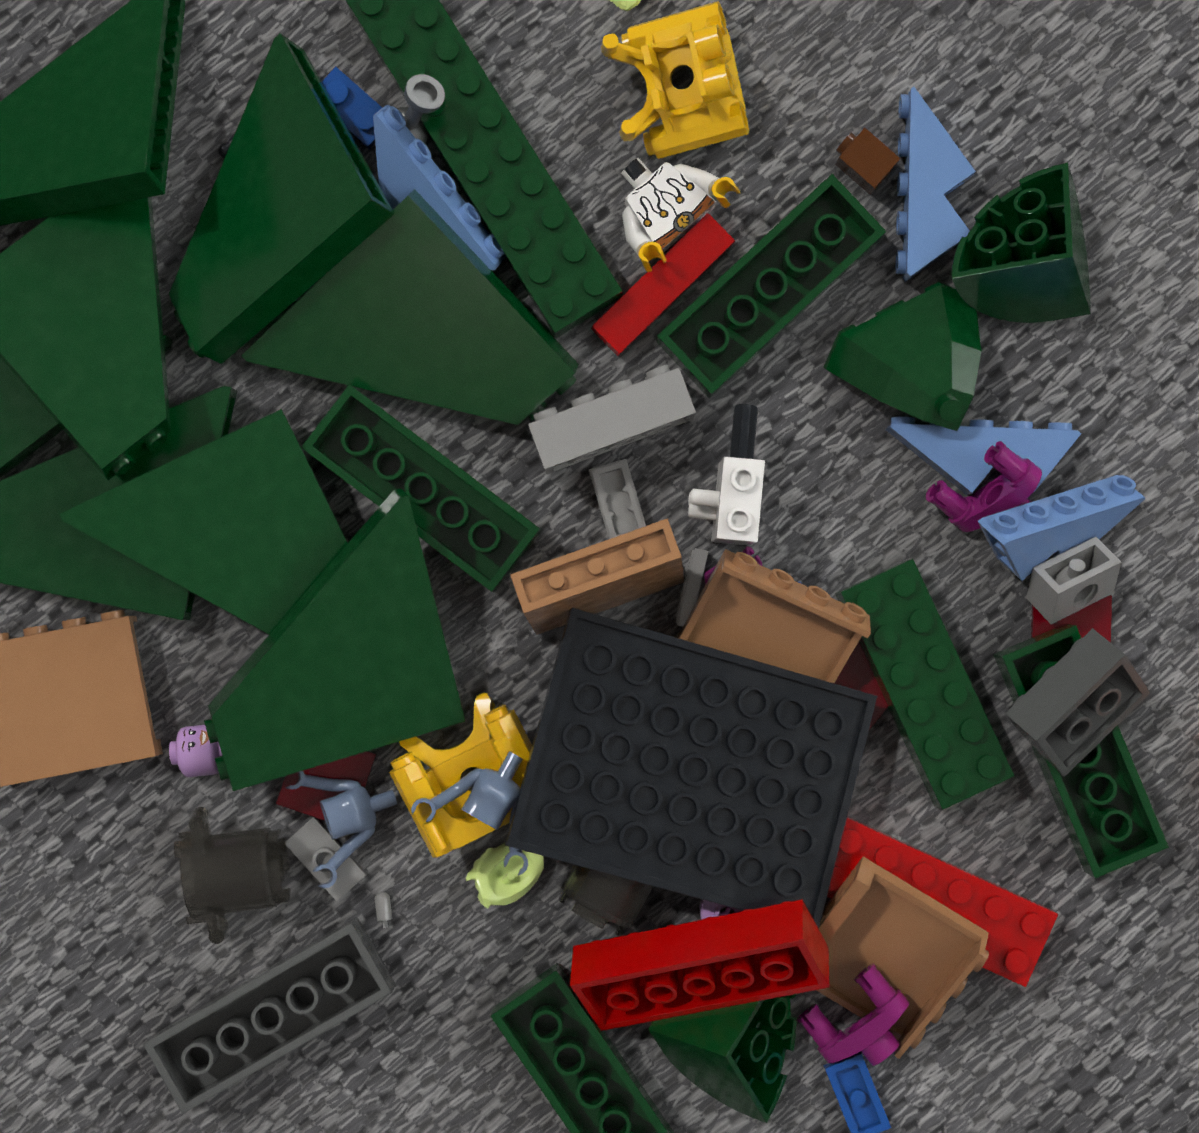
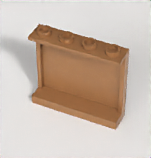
M668 518L510 574L523 613L536 635L565 625L571 608L597 614L684 582L682 557Z
M725 549L677 638L835 683L862 636L866 638L870 636V615L854 603L847 602L844 604L831 598L825 590L817 586L807 587L794 581L793 577L783 570H770L761 566L753 557L746 553L737 552L735 554Z
M117 610L100 614L102 620L100 622L87 624L86 617L62 621L63 629L49 632L47 625L23 629L24 637L14 639L9 638V633H0V787L163 754L161 741L155 738L133 622H137V616H125L124 610Z
M863 856L823 910L819 930L829 947L830 988L816 991L862 1018L877 1006L861 986L854 981V978L862 970L867 969L869 965L874 963L894 990H900L910 1002L901 1017L889 1029L900 1043L894 1055L900 1059L909 1047L915 1049L919 1045L925 1034V1027L929 1022L934 1024L938 1022L945 1011L948 999L951 996L957 998L961 994L967 983V976L973 970L977 973L984 966L989 956V951L985 949L989 932Z

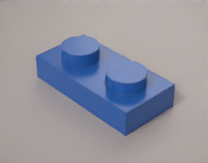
M335 66L322 81V84L349 132L370 149L375 143L373 115L382 107Z
M861 1052L838 1062L823 1065L850 1133H880L891 1128Z

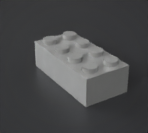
M664 365L647 372L645 380L639 383L632 384L631 379H627L609 386V394L595 399L593 393L586 394L572 400V408L558 413L556 407H552L534 414L535 422L529 423L528 426L546 473L550 474L693 420L696 411L680 369L676 368L670 371L669 366Z

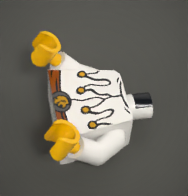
M636 158L621 173L635 188L625 198L626 208L622 214L626 241L640 257L645 270L651 272L652 268L649 261L653 258H661L663 263H665L667 260L664 252L694 227L707 213L714 209L716 201L712 197H715L722 207L728 208L731 204L724 197L725 194L730 191L740 194V190L729 177L718 178L707 171L684 164L672 166L670 163L665 162L652 173L639 158Z

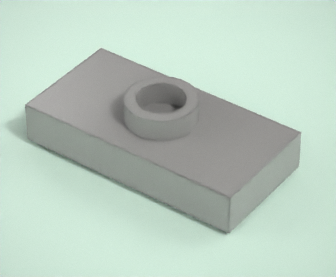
M627 459L589 469L608 538L611 539L645 527V520Z
M698 548L690 551L674 621L677 626H684L706 585L705 579L702 578L709 551Z
M312 817L285 842V845L320 884H324L330 880V871L324 868L313 872V869L319 864H326L342 845L336 839L332 840L328 829L318 818ZM350 855L336 870L337 879L334 885L325 889L338 901L364 878L367 873Z

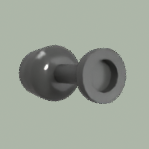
M419 74L411 77L405 86L404 94L409 107L397 109L405 118L406 127L413 136L426 143L429 133L420 119L423 113H432L441 107L445 99V92L442 85L435 78Z

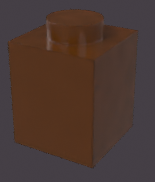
M864 128L857 137L851 132L839 145L836 151L840 156L835 165L871 195L901 158Z

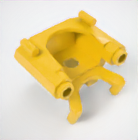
M719 1L631 26L627 29L628 33L622 34V44L618 43V37L615 34H608L603 37L601 45L603 55L608 57V59L635 66L643 75L647 86V97L644 107L632 118L622 122L619 133L623 141L634 140L660 117L663 124L650 127L649 132L643 133L648 155H656L658 159L749 134L746 107L731 39ZM679 66H688L694 73L693 82L686 89L675 88L671 81L673 71Z
M481 693L475 698L473 730L464 742L450 749H434L415 736L399 741L400 746L407 750L408 753L390 762L393 769L389 773L433 858L447 854L496 829L461 810L471 790L466 791L463 795L437 809L435 816L429 822H426V820L431 815L432 810L428 803H419L412 815L411 808L416 800L420 798L432 799L457 783L461 779V774L467 768H488L498 771L509 751L523 759L512 778L521 788L532 744L515 710L508 711L506 705L495 708L492 698L487 693ZM420 761L425 763L430 768L425 770ZM511 810L505 816L500 827L510 823Z

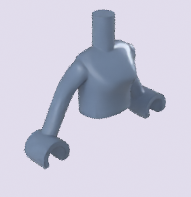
M509 751L498 771L488 768L475 769L434 798H420L416 800L412 805L411 813L413 815L419 803H428L432 810L431 815L426 820V822H429L435 816L437 809L463 795L473 786L461 810L496 830L499 829L505 816L511 810V824L520 792V786L512 778L523 759ZM509 847L510 852L504 858V867H506L512 856L518 855L524 860L523 867L518 875H521L527 870L528 859L522 850Z
M303 771L297 772L299 776L298 782L295 785L285 787L286 789L291 790L304 786L326 791H344L336 796L320 801L322 813L332 840L356 833L341 846L326 864H319L313 869V872L324 868L330 871V880L327 883L318 885L321 888H329L336 882V870L358 847L374 834L376 812L397 805L396 797L393 790L370 797L366 788L362 787L358 781L306 775Z

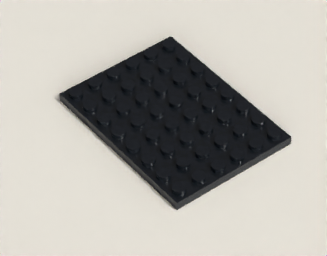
M571 608L568 613L505 846L739 910L757 909L780 904L785 901L803 899L819 929L877 696Z

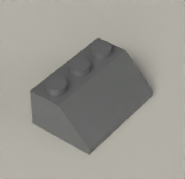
M1092 628L1083 638L1073 644L1071 650L1061 660L1047 669L1042 678L1026 694L1018 697L1005 714L1034 748L1065 777L1150 694V691L1127 656Z

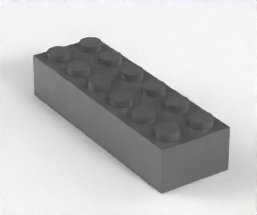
M355 917L153 1034L143 1043V1046L181 1113L184 1114L391 994L396 983L358 917Z

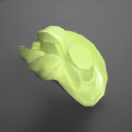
M504 843L497 848H487L480 858L474 862L473 868L467 873L466 881L475 880V887L479 892L478 899L487 909L491 905H508L524 896L538 881L544 869V856L522 850L528 859V867L523 874L518 875L519 870L524 864L522 857L518 855L512 856L506 867H504V858L510 852L509 846H505Z

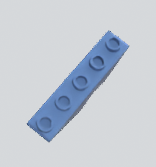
M912 87L908 94H900L898 107L899 118L906 119L905 133H899L898 157H905L904 172L898 173L897 196H904V211H898L896 218V234L903 235V250H897L895 271L896 274H902L905 282L957 246L962 237H967L970 230L945 196L969 180L976 172L915 87Z
M385 105L373 115L378 182L392 210L415 189L490 270H496L506 258L505 253L500 248L493 234H490L482 224L477 209L472 204L466 203L456 191L454 180L448 173L438 168L431 159V153L426 144L420 139H416L409 131L401 112L393 106Z
M891 417V425L885 429L966 495L973 493L993 468V466L988 465L984 461L986 451L992 445L995 446L997 442L1002 441L1016 455H1019L1022 459L1028 458L1042 470L1038 488L1081 435L1078 430H1072V423H1048V429H1033V422L1010 421L1009 428L993 427V420H970L969 426H960L958 431H954L932 423L930 425L915 424V418Z
M1115 475L983 517L978 523L996 558L1023 581L1032 573L1033 567L1043 563L1051 555L1055 557L1094 537L1102 538L1143 502L1145 497L1135 489L1136 483L1131 478Z

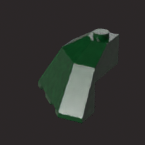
M937 282L925 288L924 293L906 302L901 300L875 313L876 317L858 326L852 324L838 332L824 364V368L880 402L923 421L958 431L974 396L982 350L977 310L969 306L961 298L956 288Z

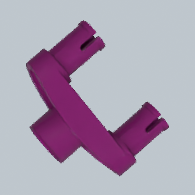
M999 441L995 446L992 445L986 451L984 461L1002 473L1001 476L969 497H963L951 489L943 480H939L937 485L933 484L928 489L926 500L943 511L948 516L949 521L961 531L971 532L981 528L978 521L983 517L1030 503L1031 501L1027 498L1037 488L1041 480L1042 470L1028 458L1022 459L1006 447L1002 441Z
M874 963L869 965L867 969L862 970L854 978V981L861 986L877 1006L874 1010L843 1031L841 1029L837 1030L816 1003L809 1008L810 1011L808 1009L805 1010L797 1018V1021L802 1024L817 1043V1050L828 1063L838 1062L861 1051L871 1065L875 1066L888 1058L900 1045L889 1029L901 1017L910 1002L900 990H894Z

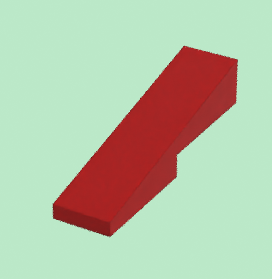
M707 213L665 254L667 261L663 263L662 259H660L652 267L651 272H647L592 325V331L619 356L661 317L688 288L707 272L732 247L735 240Z

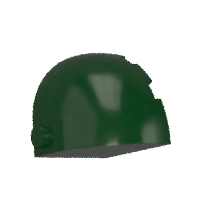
M1067 162L1037 171L1020 179V186L1002 198L996 195L974 217L976 223L967 237L960 239L952 265V280L961 298L975 310L993 318L1020 323L1047 322L1091 314L1084 231L1075 185Z
M796 994L652 1021L648 1030L668 1060L693 1084L726 1106L767 1123L787 1078V1075L781 1074L786 1050H794L797 1018L791 1017L790 998L793 999L796 997Z

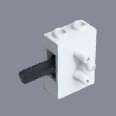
M737 404L734 407L730 457H723L718 464L716 491L692 489L689 493L688 516L690 518L713 520L711 542L747 546L758 542L765 460L754 459L758 408L754 405Z

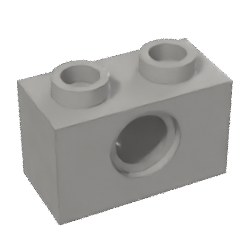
M1094 537L1033 567L1026 599L1050 624H1053L1113 594L1122 562L1097 537Z

